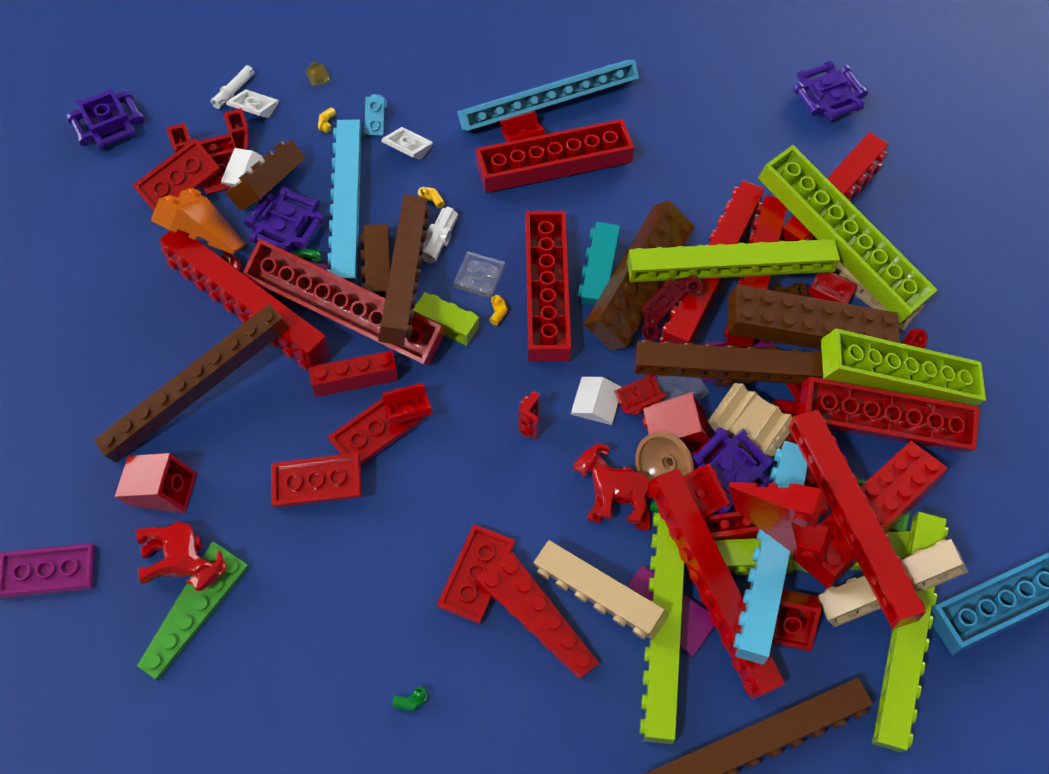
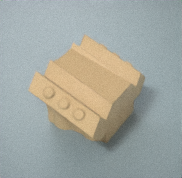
M734 383L708 420V423L714 431L719 427L729 433L730 438L743 428L748 433L747 436L766 456L772 458L777 448L781 446L790 433L788 427L793 418L791 414H783L778 406L768 403L757 395L756 392L747 391L743 384ZM741 442L737 444L739 448H743L752 458L755 457Z

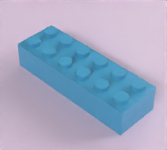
M1049 552L950 598L931 609L930 615L933 616L932 625L952 656L1049 610Z

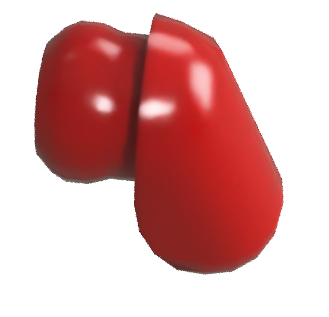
M228 252L223 253L222 259L240 272V260Z

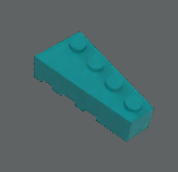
M596 221L595 228L590 230L589 240H592L591 247L587 246L585 258L589 260L588 265L583 266L582 277L585 280L584 284H580L578 291L582 304L595 306L611 278L613 261L615 260L619 240L620 225Z

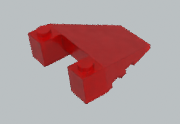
M242 108L223 113L229 131L228 134L198 141L221 169L200 185L207 195L231 188L222 184L221 180L235 148L248 150L249 130ZM185 123L166 128L175 153L191 141Z
M729 483L728 487L734 507L739 514L797 557L808 563L818 562L823 564L831 537L829 527L816 525L824 504L822 489L800 484H789L788 488H777V483H769L768 487H757V483Z

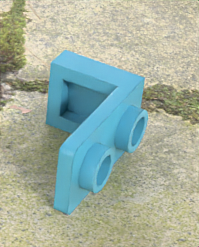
M374 94L371 97H365V135H384V109H387V101L382 95Z

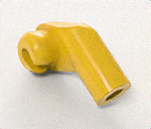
M329 108L319 115L318 128L321 132H330L331 128L329 127H331V124L328 123V120L336 115V111L333 108Z
M429 187L419 188L418 195L427 198L428 201H433L438 209L445 205L444 200L436 189Z
M495 295L491 299L494 314L489 321L495 326L500 323L508 311L504 299L499 295Z

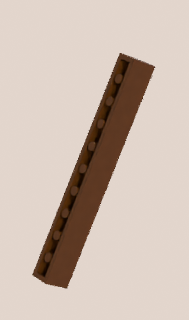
M408 194L403 195L378 342L404 346L405 338H410L412 325H408V323L412 324L414 311L410 309L415 308L416 297L412 295L417 294L418 283L414 281L418 282L420 269L416 268L421 267L422 256L418 255L423 254L426 235L424 230L427 227L430 208L426 206L427 198Z
M269 303L97 436L94 442L105 457L117 463L290 327Z
M643 340L641 342L637 341L634 374L802 384V381L809 377L823 379L822 351L802 352L798 349L785 351L778 348H738L734 345L720 347L714 344L704 346L695 345L694 343L674 344L670 341L656 343L650 340Z
M856 678L646 774H739L740 768L747 765L748 769H751L761 764V759L768 755L770 759L784 753L783 748L791 746L794 749L805 743L804 739L812 736L813 739L826 734L825 729L831 726L834 729H838L846 725V720L853 716L855 720L869 714L867 710L873 703L859 678Z

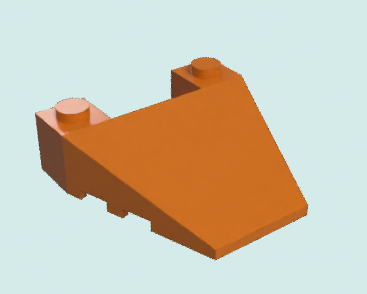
M189 188L182 190L179 198L172 195L159 198L151 218L152 222L173 232H177V229L189 233V238L196 240V237H200L208 241L207 245L231 254L246 247L244 240L205 196L200 195L201 192L199 190Z

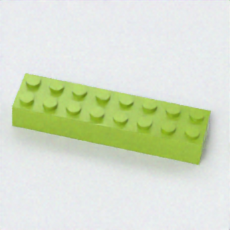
M834 329L821 339L823 379L977 406L986 401L982 364L979 361L841 329Z

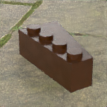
M292 139L286 143L283 140L273 147L275 149L274 152L269 151L262 157V162L259 160L251 166L252 170L242 174L239 177L240 180L225 192L240 211L261 199L306 158Z

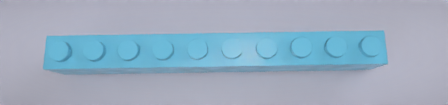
M635 60L621 61L457 111L462 130L475 129L638 79Z
M360 119L337 120V128H333V136L336 139V143H333L335 158H332V168L335 169V173H331L332 185H334V188H331V200H334V202L330 204V215L333 216V220H329V229L332 232V236H329L328 240L329 248H332L331 253H328V264L331 265V269L327 271L357 285L362 131Z
M784 441L781 449L777 448L774 461H777V466L772 468L770 480L773 483H777V488H788L789 484L804 485L808 465L797 444ZM759 528L757 540H760L759 547H755L752 560L756 561L755 567L750 569L747 580L751 582L750 590L746 589L743 597L746 609L741 611L738 625L742 626L741 632L736 633L733 647L737 648L735 657L764 665L770 654L790 551Z

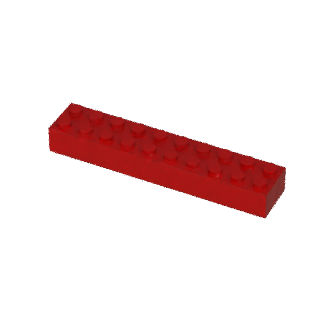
M742 180L739 187L735 186L731 195L732 200H728L724 209L725 213L720 215L716 225L718 227L716 230L713 229L709 238L710 243L705 246L743 243L754 220L765 188ZM725 277L700 279L703 285V290L700 294L692 296L685 293L678 301V305L673 307L670 321H666L659 343L666 341L673 342L674 344L693 343Z
M177 229V232L170 230L159 239L162 247L161 252L167 259V265L172 270L177 269L185 280L194 282V285L201 292H207L214 302L217 303L219 301L227 312L236 314L243 324L270 303L290 327L270 344L275 348L279 347L287 358L295 359L303 370L306 371L308 367L325 364L331 358L324 334L197 239L189 238V233Z
M259 238L243 275L261 286L378 342L385 298ZM414 313L412 324L408 323V325H412L410 338H405L404 346L379 342L429 366L447 328Z

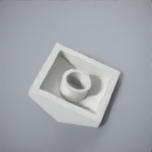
M245 89L228 100L226 105L237 109L242 108L243 111L269 118L278 105L279 100Z
M403 127L383 137L381 142L420 160L433 146L432 141Z
M235 148L221 183L232 187L240 180L239 177L242 174L252 170L251 166L259 160L262 162L263 156L251 150Z
M582 377L571 415L612 425L618 406V399L614 391L621 388V386L604 377Z

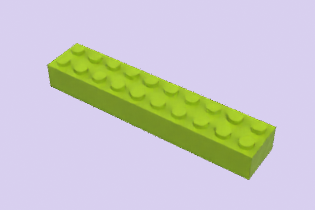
M794 145L764 166L758 179L818 240L835 239L840 258L839 262L887 311L898 313L900 324L938 291Z

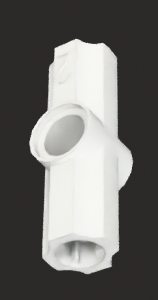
M442 208L435 224L429 226L423 254L420 255L427 263L436 262L443 246H447L450 241L451 230L458 218V213L453 208Z

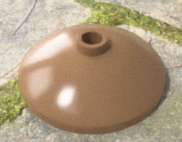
M654 432L642 439L637 447L635 455L636 470L645 474L650 481L656 476L679 468L682 476L694 470L692 456L688 448L678 437L671 433Z

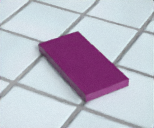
M91 543L0 552V599L93 589L95 545Z
M642 565L627 587L652 601L653 592H649V579L654 578V573ZM682 594L680 649L693 658L715 626L707 610Z

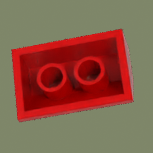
M782 589L772 643L811 651L822 610L819 597Z

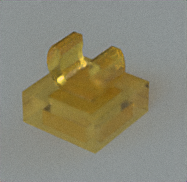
M318 61L310 63L311 67L305 69L312 87L329 82V76L323 63L318 65Z

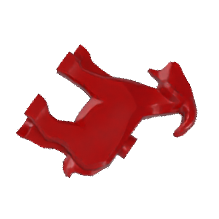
M595 444L585 451L574 463L573 469L576 472H580L583 478L586 477L587 472H592L595 503L593 509L588 513L587 521L600 523L601 517L610 520L612 502L630 503L634 511L628 516L627 522L635 524L634 529L649 531L650 512L647 508V499L652 497L649 494L647 484L650 482V479L645 474L635 472L630 467L614 469L606 465L600 456H608L607 451L610 448L605 444Z
M176 521L173 525L164 528L136 529L138 544L146 542V545L141 546L143 560L158 550H163L165 557L152 566L138 568L141 584L149 583L155 577L194 576L186 580V584L193 585L195 591L200 592L215 583L226 570V562L219 551H216L217 559L214 563L199 557L198 550L202 549L200 536H196L193 528L187 523Z

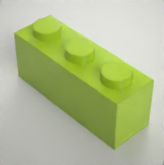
M424 292L412 310L414 313L446 327L447 330L444 336L468 346L479 329V317L475 313L465 311L454 303L443 301L434 294L430 295Z

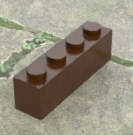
M388 224L364 225V233H360L361 245H364V250H361V260L365 262V266H361L362 279L365 278L366 283H362V288L386 298L391 269Z

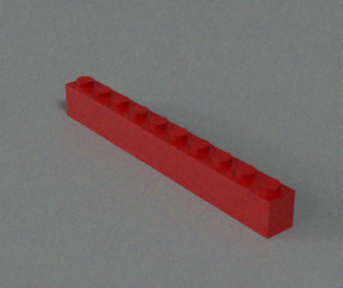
M819 410L795 415L788 428L819 488L822 489V494L891 628L895 629L918 622L926 613L924 602L918 597L913 588L911 578L906 575L900 557L895 554L891 547L888 535L883 532L878 516L873 513L867 496L861 491L855 474H852L846 457L837 446L836 438L831 435L827 427L825 418L821 416Z
M679 468L656 476L647 484L649 494L655 500L659 508V514L665 520L669 529V535L679 549L680 558L685 562L690 578L699 590L700 599L706 605L711 615V621L721 636V642L732 658L733 667L743 681L744 690L751 699H754L784 685L785 683L771 654H769V658L764 665L735 657L737 648L733 647L736 633L741 632L742 626L738 625L741 611H745L746 604L743 603V598Z

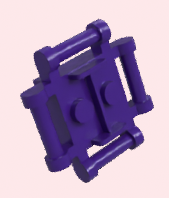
M831 60L825 62L822 66L807 71H799L797 77L800 82L792 87L795 94H798L807 105L808 111L812 116L819 114L821 118L826 117L829 121L835 120L838 116L848 112L862 110L864 103L861 99L868 94V90L861 86L851 73L852 70L848 65L836 71ZM824 72L827 73V74L824 75V76H821V77H818V78L809 80V78L812 77V76H815V75H818V74H821V73H824Z
M111 87L98 95L82 101L81 99L75 101L79 109L68 113L66 116L78 136L79 144L87 146L91 141L95 140L100 150L129 136L131 138L135 137L136 134L132 125H140L145 121L144 116L138 111L133 102L132 94L129 91L115 94ZM120 103H126L132 115L127 116ZM84 118L90 129L89 132H84L79 122L80 119ZM126 128V129L123 130V131H120V132H118V133H115V134H113V135H110V136H108V137H105V138L101 139V137H103V136H105V135H108V134L113 133V132H115V131H118V130H120V129Z
M282 187L278 198L273 197V195L267 192L261 198L262 200L251 216L245 219L244 224L248 228L253 229L249 237L251 242L257 243L260 238L290 252L291 249L295 250L296 247L306 250L313 234L319 225L324 223L326 217L322 213L316 212L320 204L318 199H310L291 192L289 188ZM291 199L309 207L304 209L286 201ZM262 214L263 220L261 221V223L257 222L258 218Z
M719 427L707 444L697 454L694 453L692 455L693 465L696 468L706 464L712 466L717 473V478L722 488L728 495L730 505L717 510L719 514L726 513L731 506L734 507L728 487L730 482L753 483L757 479L760 482L758 487H768L769 483H773L770 477L766 476L763 471L774 460L760 450L747 436L748 433L743 428L730 439L728 433ZM721 442L723 446L705 464L704 458ZM739 442L760 461L757 466V462L743 448L737 446Z

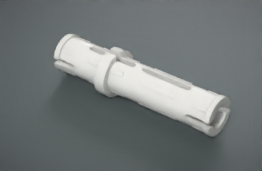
M246 65L226 86L220 88V92L210 100L211 104L215 108L220 109L255 74L254 70L250 73L252 68Z

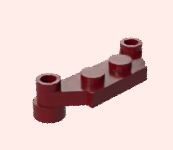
M694 275L679 279H671L669 277L641 307L642 311H644L642 333L646 340L654 341L659 337L660 332L657 323L685 293L696 296L702 292L703 285L699 278Z

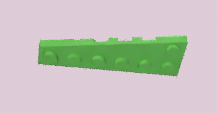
M213 541L202 559L214 563L217 559L216 551L221 552L223 560L227 565L225 572L215 583L200 592L195 591L193 585H185L137 665L139 669L157 682L249 569L246 563Z

